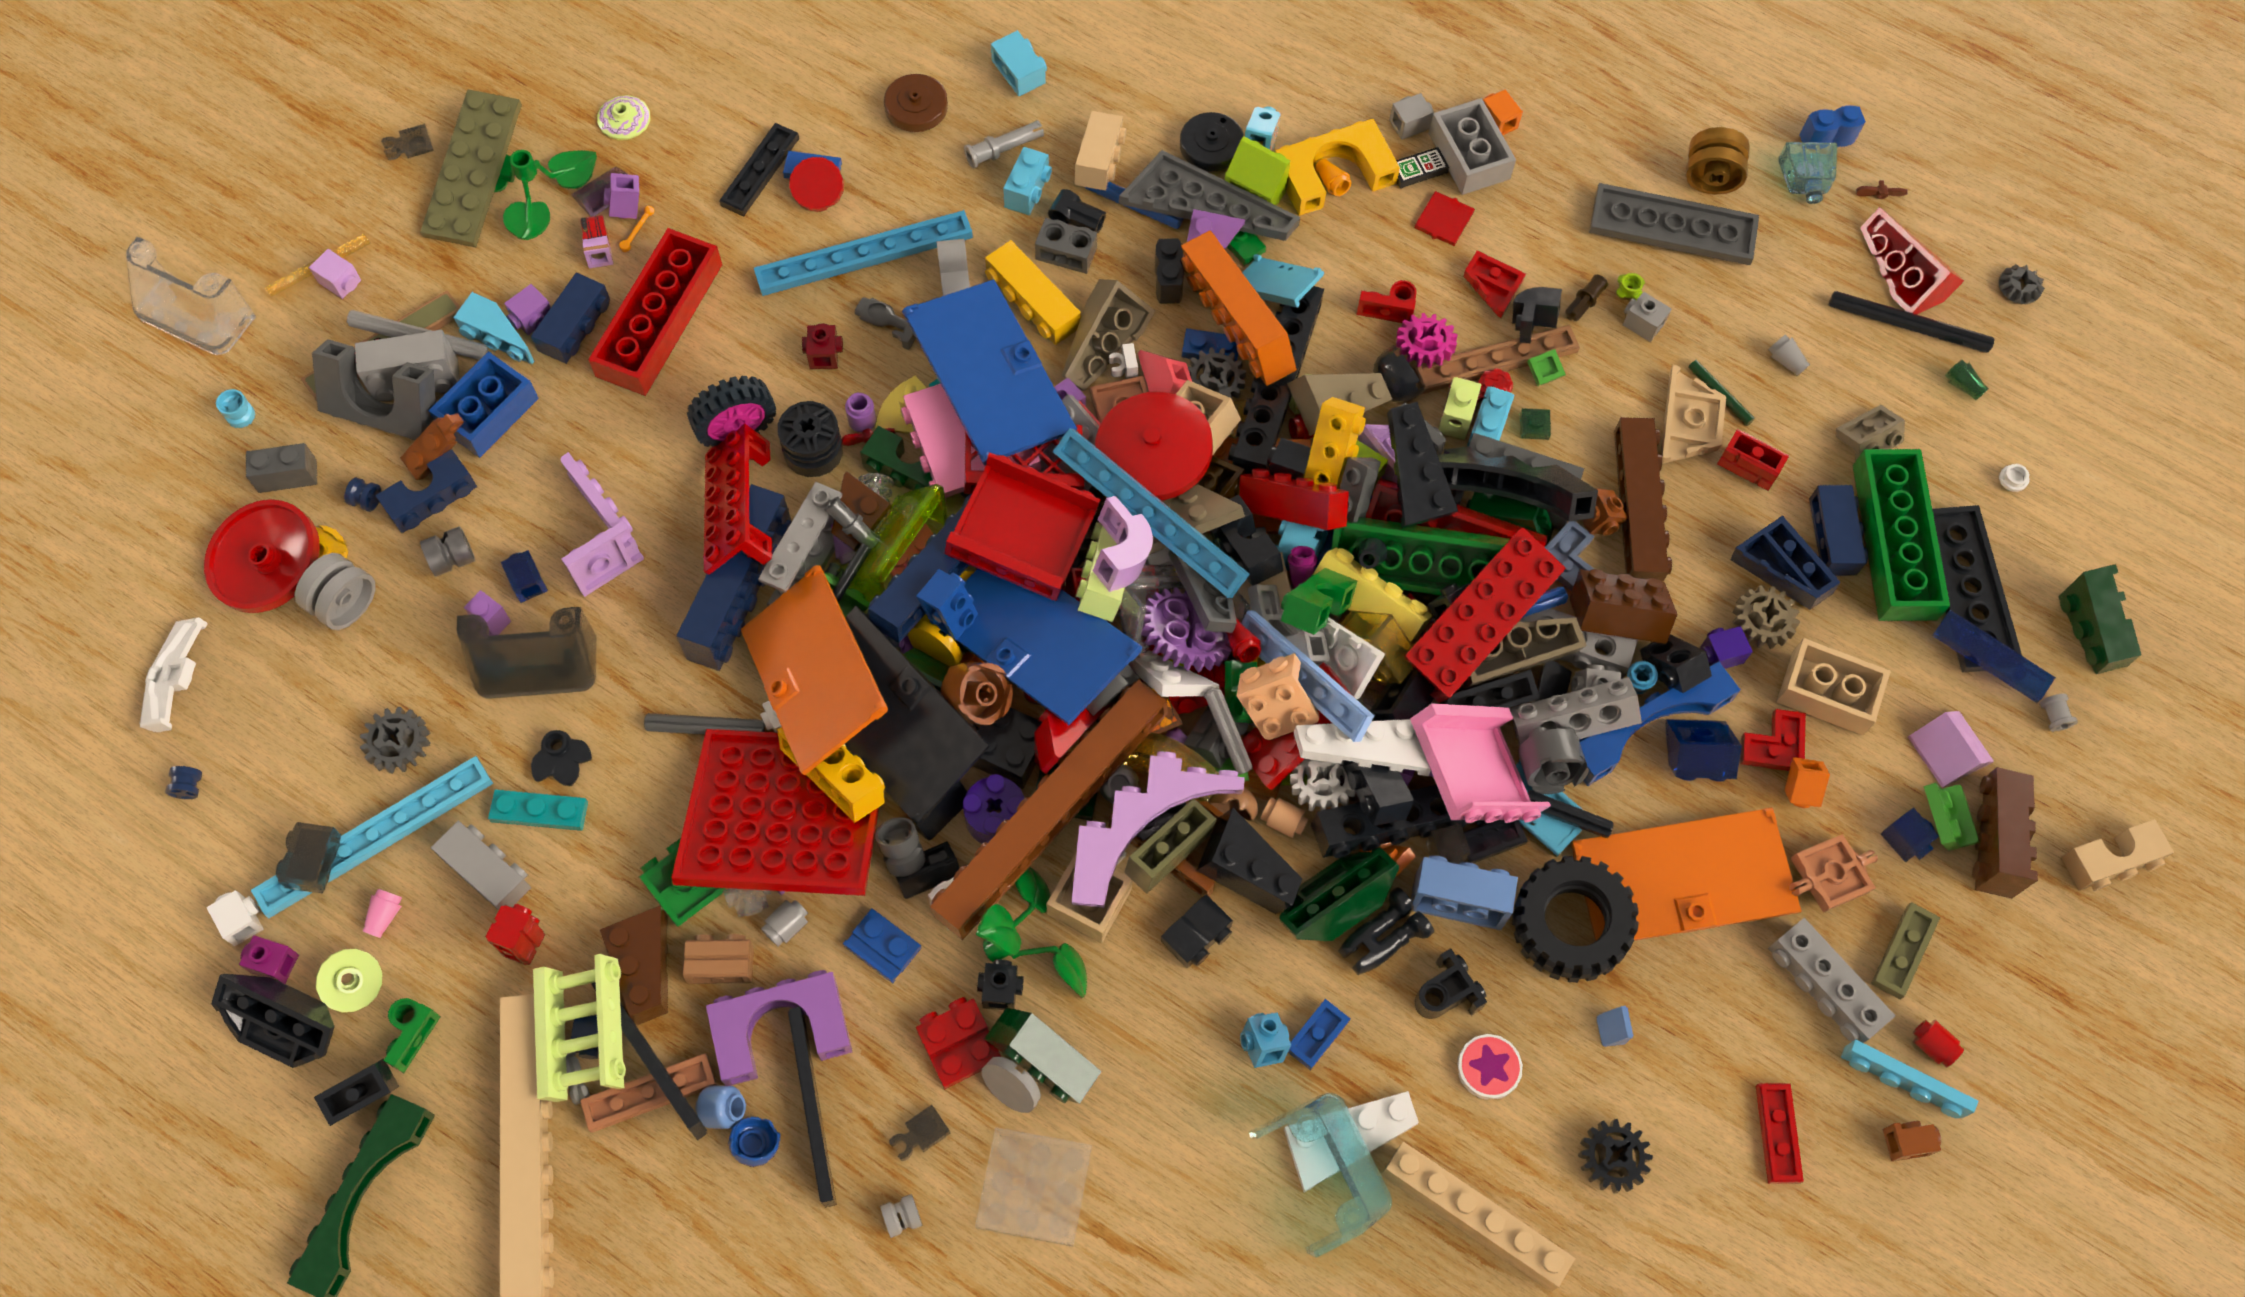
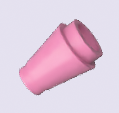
M377 889L375 896L371 895L363 932L381 938L383 932H385L402 907L399 905L402 897Z

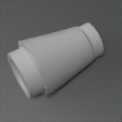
M1786 334L1768 349L1773 354L1771 357L1791 372H1794L1796 376L1810 366L1793 337L1789 339Z

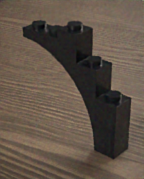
M1469 446L1444 449V454L1438 455L1450 490L1472 491L1515 499L1545 509L1567 521L1594 518L1598 490L1558 465L1532 468L1513 455L1486 458Z

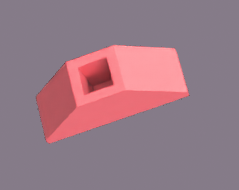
M1143 350L1137 353L1149 392H1167L1176 395L1187 380L1192 382L1187 363Z

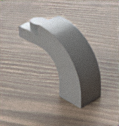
M1254 585L1247 588L1252 610H1255L1316 665L1330 661L1324 631H1318L1314 635L1305 631L1295 634L1281 621L1282 612L1276 585Z

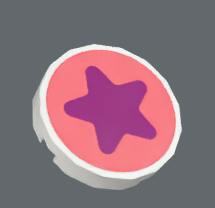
M1485 1034L1474 1037L1465 1044L1458 1056V1075L1461 1083L1468 1092L1480 1099L1504 1098L1517 1087L1522 1077L1523 1064L1519 1052L1511 1042L1501 1036Z

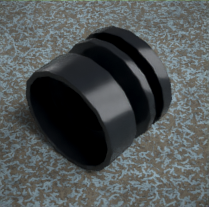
M814 401L799 402L790 406L781 415L777 424L778 438L788 467L796 474L805 477H820L830 473L839 465L843 456L842 439L838 421L833 411L824 404Z

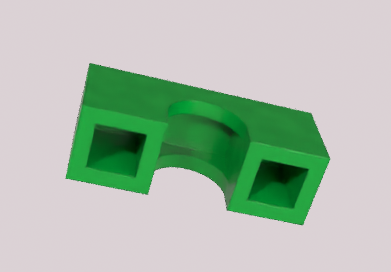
M1324 568L1317 574L1312 575L1304 583H1300L1297 588L1285 594L1281 603V609L1283 610L1281 621L1310 634H1316L1326 626L1329 613L1340 616L1350 608L1357 580Z

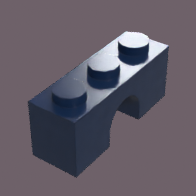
M452 449L426 464L433 474L432 482L426 489L421 491L409 490L400 480L375 495L401 533L414 529L426 518L440 513L447 505L459 498L466 497L473 489L477 488L470 473Z

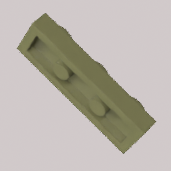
M1913 902L1909 903L1871 984L1900 1000L1904 998L1941 917Z

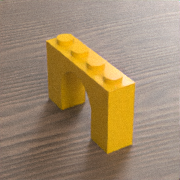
M1374 119L1358 121L1351 126L1334 129L1329 133L1317 137H1309L1302 142L1284 145L1280 149L1275 150V153H1280L1285 158L1291 160L1286 192L1299 216L1324 208L1326 190L1314 169L1315 165L1324 158L1340 157L1355 163L1361 170L1372 192L1397 184L1400 167Z

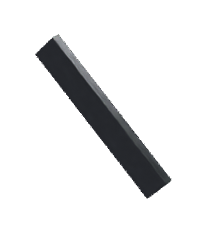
M594 982L591 985L596 991V982ZM620 1002L621 1028L623 1033L688 1130L697 1140L701 1139L707 1134V1129Z
M801 1007L789 1009L788 1016L819 1199L826 1208L837 1205L805 1016Z

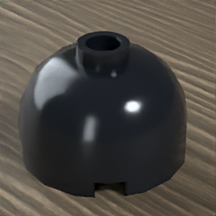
M1393 345L1377 358L1373 373L1382 374L1392 401L1399 403L1408 402L1424 393L1425 389L1424 387L1417 388L1416 383L1420 381L1403 354L1398 357L1395 355L1394 351L1398 348Z

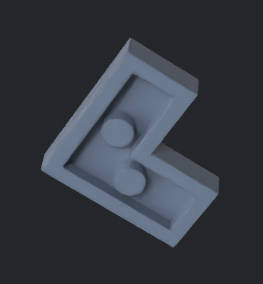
M1569 521L1545 546L1566 567L1556 580L1571 591L1580 569L1589 571L1594 569L1578 557L1592 542L1594 535L1590 534L1576 521Z

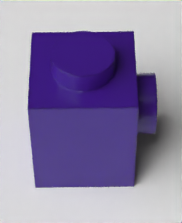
M1741 626L1724 630V628L1714 629L1707 634L1706 639L1700 646V649L1706 651L1709 666L1719 661L1725 669L1744 664L1753 652Z

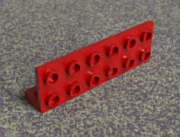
M743 424L736 431H731L724 441L716 447H711L705 455L703 571L708 575L741 550L749 558H754L763 565L772 559V538L750 524L749 460H754L762 467L771 461L770 441L746 424Z
M1520 528L1404 656L1435 687L1430 695L1438 703L1451 698L1566 569L1525 528Z

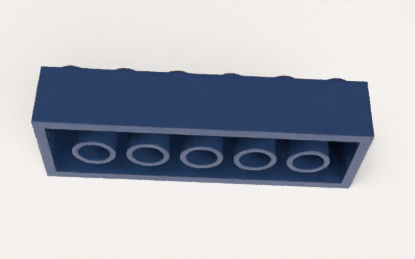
M751 484L749 488L750 524L772 538L773 554L792 522L789 508L787 507L784 495ZM741 550L710 575H706L676 635L687 660L720 671L723 663L729 661L733 651L732 644L735 638L740 637L742 634L740 629L745 626L744 620L748 611L752 612L755 608L760 586H765L758 578L767 563L763 565L754 558H749Z

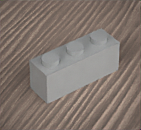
M458 820L431 849L498 911L501 906L513 907L531 889L524 880L528 874L515 862L511 866L504 862L503 859L506 855L495 844L492 843L489 847L481 841L485 836L475 826L470 824L466 828Z

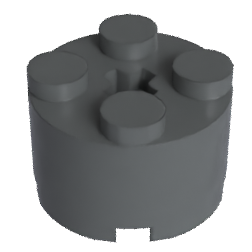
M1544 727L1535 728L1529 733L1530 737L1522 743L1518 750V756L1529 786H1532L1534 792L1540 794L1560 793L1565 791V785L1573 782L1575 787L1588 775L1587 762L1578 736L1573 728L1549 730Z

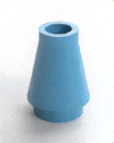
M1638 661L1629 667L1627 677L1630 678L1636 693L1644 694L1656 684L1658 672L1651 663Z

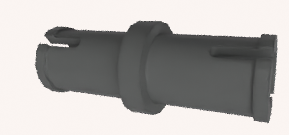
M838 496L827 504L824 511L829 513L843 527L842 531L845 534H851L860 544L864 543L870 548L875 547L879 542L880 536L876 535L862 521L863 517L859 513L854 514Z

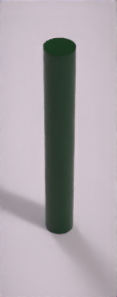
M1697 360L1689 365L1688 368L1701 381L1706 383L1710 389H1715L1726 396V406L1746 426L1755 420V417Z

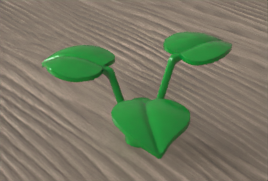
M517 150L511 156L506 154L494 192L503 191L508 182H514L516 176L522 181L526 197V203L514 202L505 209L503 222L507 230L520 240H530L542 234L550 223L548 206L541 201L531 203L528 182L535 178L537 169L550 179L556 178L557 183L563 188H579L589 182L592 177L597 160L596 152L577 150L559 153L548 162V168L551 172L544 168L539 160L534 161L531 153L526 150Z
M1029 867L1015 882L1020 895L1029 902L1028 908L1013 921L1010 913L999 904L992 905L982 916L976 935L985 939L983 941V949L986 956L992 962L998 959L1002 960L1007 956L1016 959L1019 956L1053 953L1052 960L1058 974L1083 998L1087 990V972L1081 956L1072 946L1063 943L1059 948L1048 946L1020 950L1021 938L1015 927L1035 910V907L1041 913H1046V903L1051 896L1043 878L1033 868Z

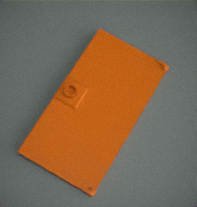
M820 565L813 566L786 593L782 594L740 629L765 686L764 689L770 704L776 712L802 774L806 775L872 721L878 720L888 711V707Z
M1772 807L1612 834L1608 838L1600 836L1571 841L1575 860L1580 861L1581 857L1585 856L1590 857L1591 863L1599 865L1601 861L1609 865L1607 871L1612 875L1618 872L1624 878L1621 882L1624 887L1630 886L1634 893L1632 902L1637 903L1639 911L1636 916V921L1639 922L1634 941L1802 912L1798 896L1792 894L1796 889L1790 891L1789 888L1790 884L1794 882ZM1584 896L1595 941H1597L1604 930V917L1599 907L1591 899Z

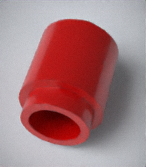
M1936 1019L1930 1023L1924 1020L1913 1031V1034L1916 1036L1913 1043L1937 1064L1942 1063L1946 1068L1951 1066L1964 1052V1048L1959 1045L1960 1041Z

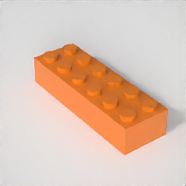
M1211 230L1181 245L1184 254L1181 261L1185 270L1190 273L1187 281L1194 292L1199 291L1200 300L1206 309L1209 307L1212 309L1211 314L1216 324L1224 326L1223 330L1229 342L1235 341L1237 351L1242 360L1248 359L1250 362L1249 367L1255 378L1261 377L1266 386L1297 371L1288 333Z

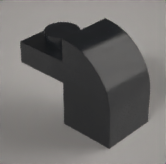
M1534 287L1522 291L1515 297L1512 324H1515V331H1520V343H1531L1534 326L1557 328L1562 289Z

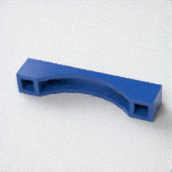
M1718 661L1710 666L1712 676L1690 690L1682 693L1672 687H1668L1669 691L1662 695L1659 692L1652 694L1644 701L1645 705L1640 707L1642 723L1579 739L1589 770L1588 775L1583 781L1589 786L1611 773L1619 763L1627 740L1644 725L1661 717L1674 714L1697 713L1710 715L1732 702L1741 689Z

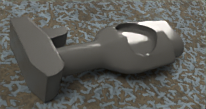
M863 297L857 305L855 315L860 316V320L877 327L892 325L904 330V332L893 330L892 335L902 342L903 348L907 350L911 348L916 337L907 320L895 315L890 305L877 299H868L866 297Z

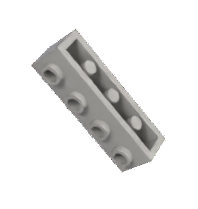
M1805 918L1768 948L1772 952L1776 963L1786 968L1795 977V982L1799 988L1809 992L1817 1001L1821 1012L1828 1017H1832L1840 1026L1841 1033L1849 1041L1852 1042L1856 1039L1862 1043L1866 1042L1896 1016Z

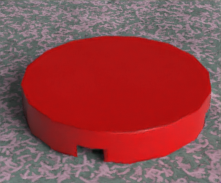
M810 157L802 160L794 167L790 175L789 188L793 198L802 208L809 211L822 212L839 202L844 192V180L839 168L832 161L824 157Z

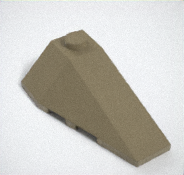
M1099 279L1085 304L1062 376L1065 379L1069 378L1081 391H1085L1107 369L1110 354H1122V344H1130L1144 333L1155 310L1118 280Z

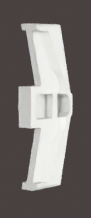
M201 618L176 621L154 663L149 668L145 679L146 685L140 718L141 728L153 732L169 731L172 729V724L169 721L173 693L175 691L187 690L192 680L196 663L186 656L200 630L205 629L207 626V622Z

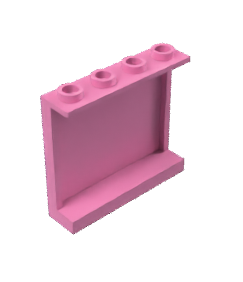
M941 384L904 395L905 407L901 408V412L906 425L912 424L914 431L910 432L915 449L921 448L923 456L919 457L924 473L930 472L933 479L929 481L932 495L934 498L939 497L944 507L947 506L946 497L964 492L965 429ZM971 446L972 454L975 451V449ZM1027 449L1016 454L1025 461L1034 451ZM978 455L971 461V470H984L986 465H983ZM1008 456L1012 462L1018 464L1011 456ZM1037 456L1028 466L1041 472V462L1039 456Z
M1431 704L1410 718L1451 820H1465L1466 823L1478 820H1485L1486 823L1497 820H1504L1505 823L1523 820L1525 823L1540 818V812L1551 806L1549 802H1531L1500 729L1501 726L1513 719L1509 708Z

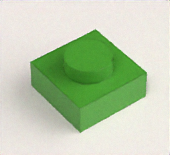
M1555 349L1527 361L1538 387L1566 375Z

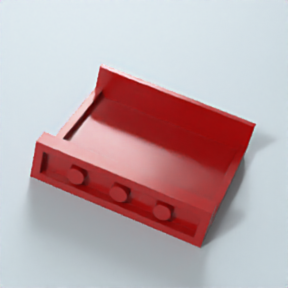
M989 452L986 466L954 532L951 531L948 536L944 554L1057 601L1097 513L1100 499L1096 498L1089 491L1078 490L1068 486L1061 479L1049 478L1040 474L1032 467H1023L1012 462L1011 459L1004 455H995Z

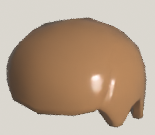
M1245 787L1242 794H1214L1208 801L1222 813H1226L1234 808L1248 821L1254 820L1258 814L1257 801L1253 794Z

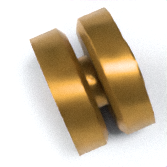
M1725 127L1708 128L1698 132L1692 137L1689 144V161L1686 169L1687 182L1694 189L1713 195L1727 194L1739 189L1744 185L1748 174L1747 161L1749 159L1750 144L1747 137L1735 129Z

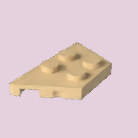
M1672 365L1669 374L1661 446L1663 464L1718 451L1722 445L1726 396L1715 389H1710L1706 383L1698 378H1695L1693 381L1680 372L1681 368L1677 365Z

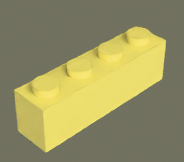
M1336 547L1326 552L1313 573L1315 575L1324 568L1357 580L1352 603L1348 610L1404 650L1409 649L1417 642L1433 617L1423 603L1406 597L1402 594L1403 590L1399 586L1391 582L1387 583L1379 578L1377 571L1373 568H1364L1345 549H1338Z

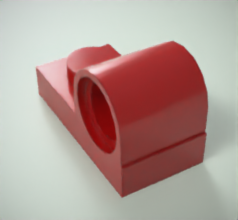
M1400 280L1392 285L1389 296L1375 291L1367 292L1361 290L1356 315L1402 323L1404 320L1410 322L1416 304V288L1411 282Z

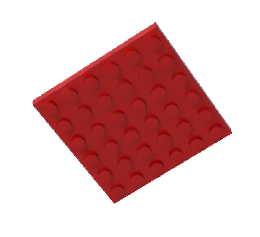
M706 729L673 869V885L865 896L879 807L854 823L807 775L802 774L799 767L780 749L778 733Z

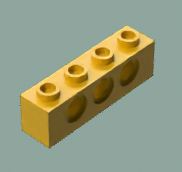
M780 727L777 729L780 749L798 766L784 731ZM845 744L806 774L854 823L885 803L883 790L885 785L881 777L876 773L872 774L865 767L863 760L858 755L853 756L847 750Z

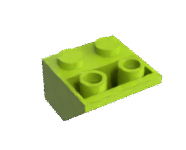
M1243 136L1226 172L1225 181L1277 206L1286 194L1291 160L1285 158L1280 153L1269 150L1259 142L1252 141Z

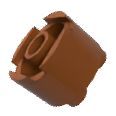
M965 662L953 665L948 669L941 686V694L969 724L990 725L995 723L997 719L1006 715L1013 699L1012 685L1008 683L1003 675L1006 674L1005 671L992 663Z

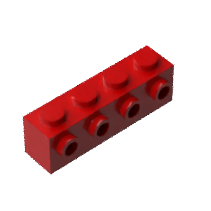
M1252 469L1251 474L1240 475L1239 495L1252 513L1324 530L1347 527L1349 491L1337 489V484L1319 483L1318 485L1314 484V479L1297 478L1294 480L1291 474L1276 473L1271 475L1268 469Z

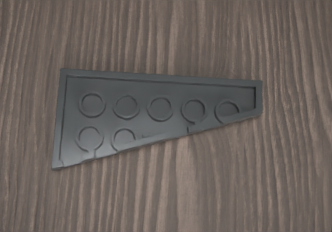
M1163 150L1119 195L1118 204L1189 220L1192 218L1193 209L1246 220L1245 225L1239 231L1283 241L1290 237L1300 223L1299 216Z

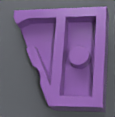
M1193 209L1187 242L1211 230L1223 248L1226 249L1235 235L1245 225L1246 220Z

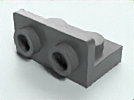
M1348 457L1339 488L1349 491L1347 521L1355 523L1359 517H1366L1381 461L1374 458Z

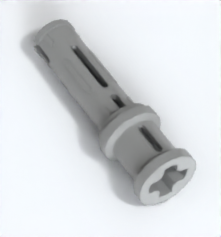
M1036 120L1031 124L997 138L987 136L983 142L973 146L967 144L964 146L966 159L973 169L977 168L979 163L988 159L996 160L1000 157V153L1044 137L1043 129L1036 132L1032 131L1042 125Z

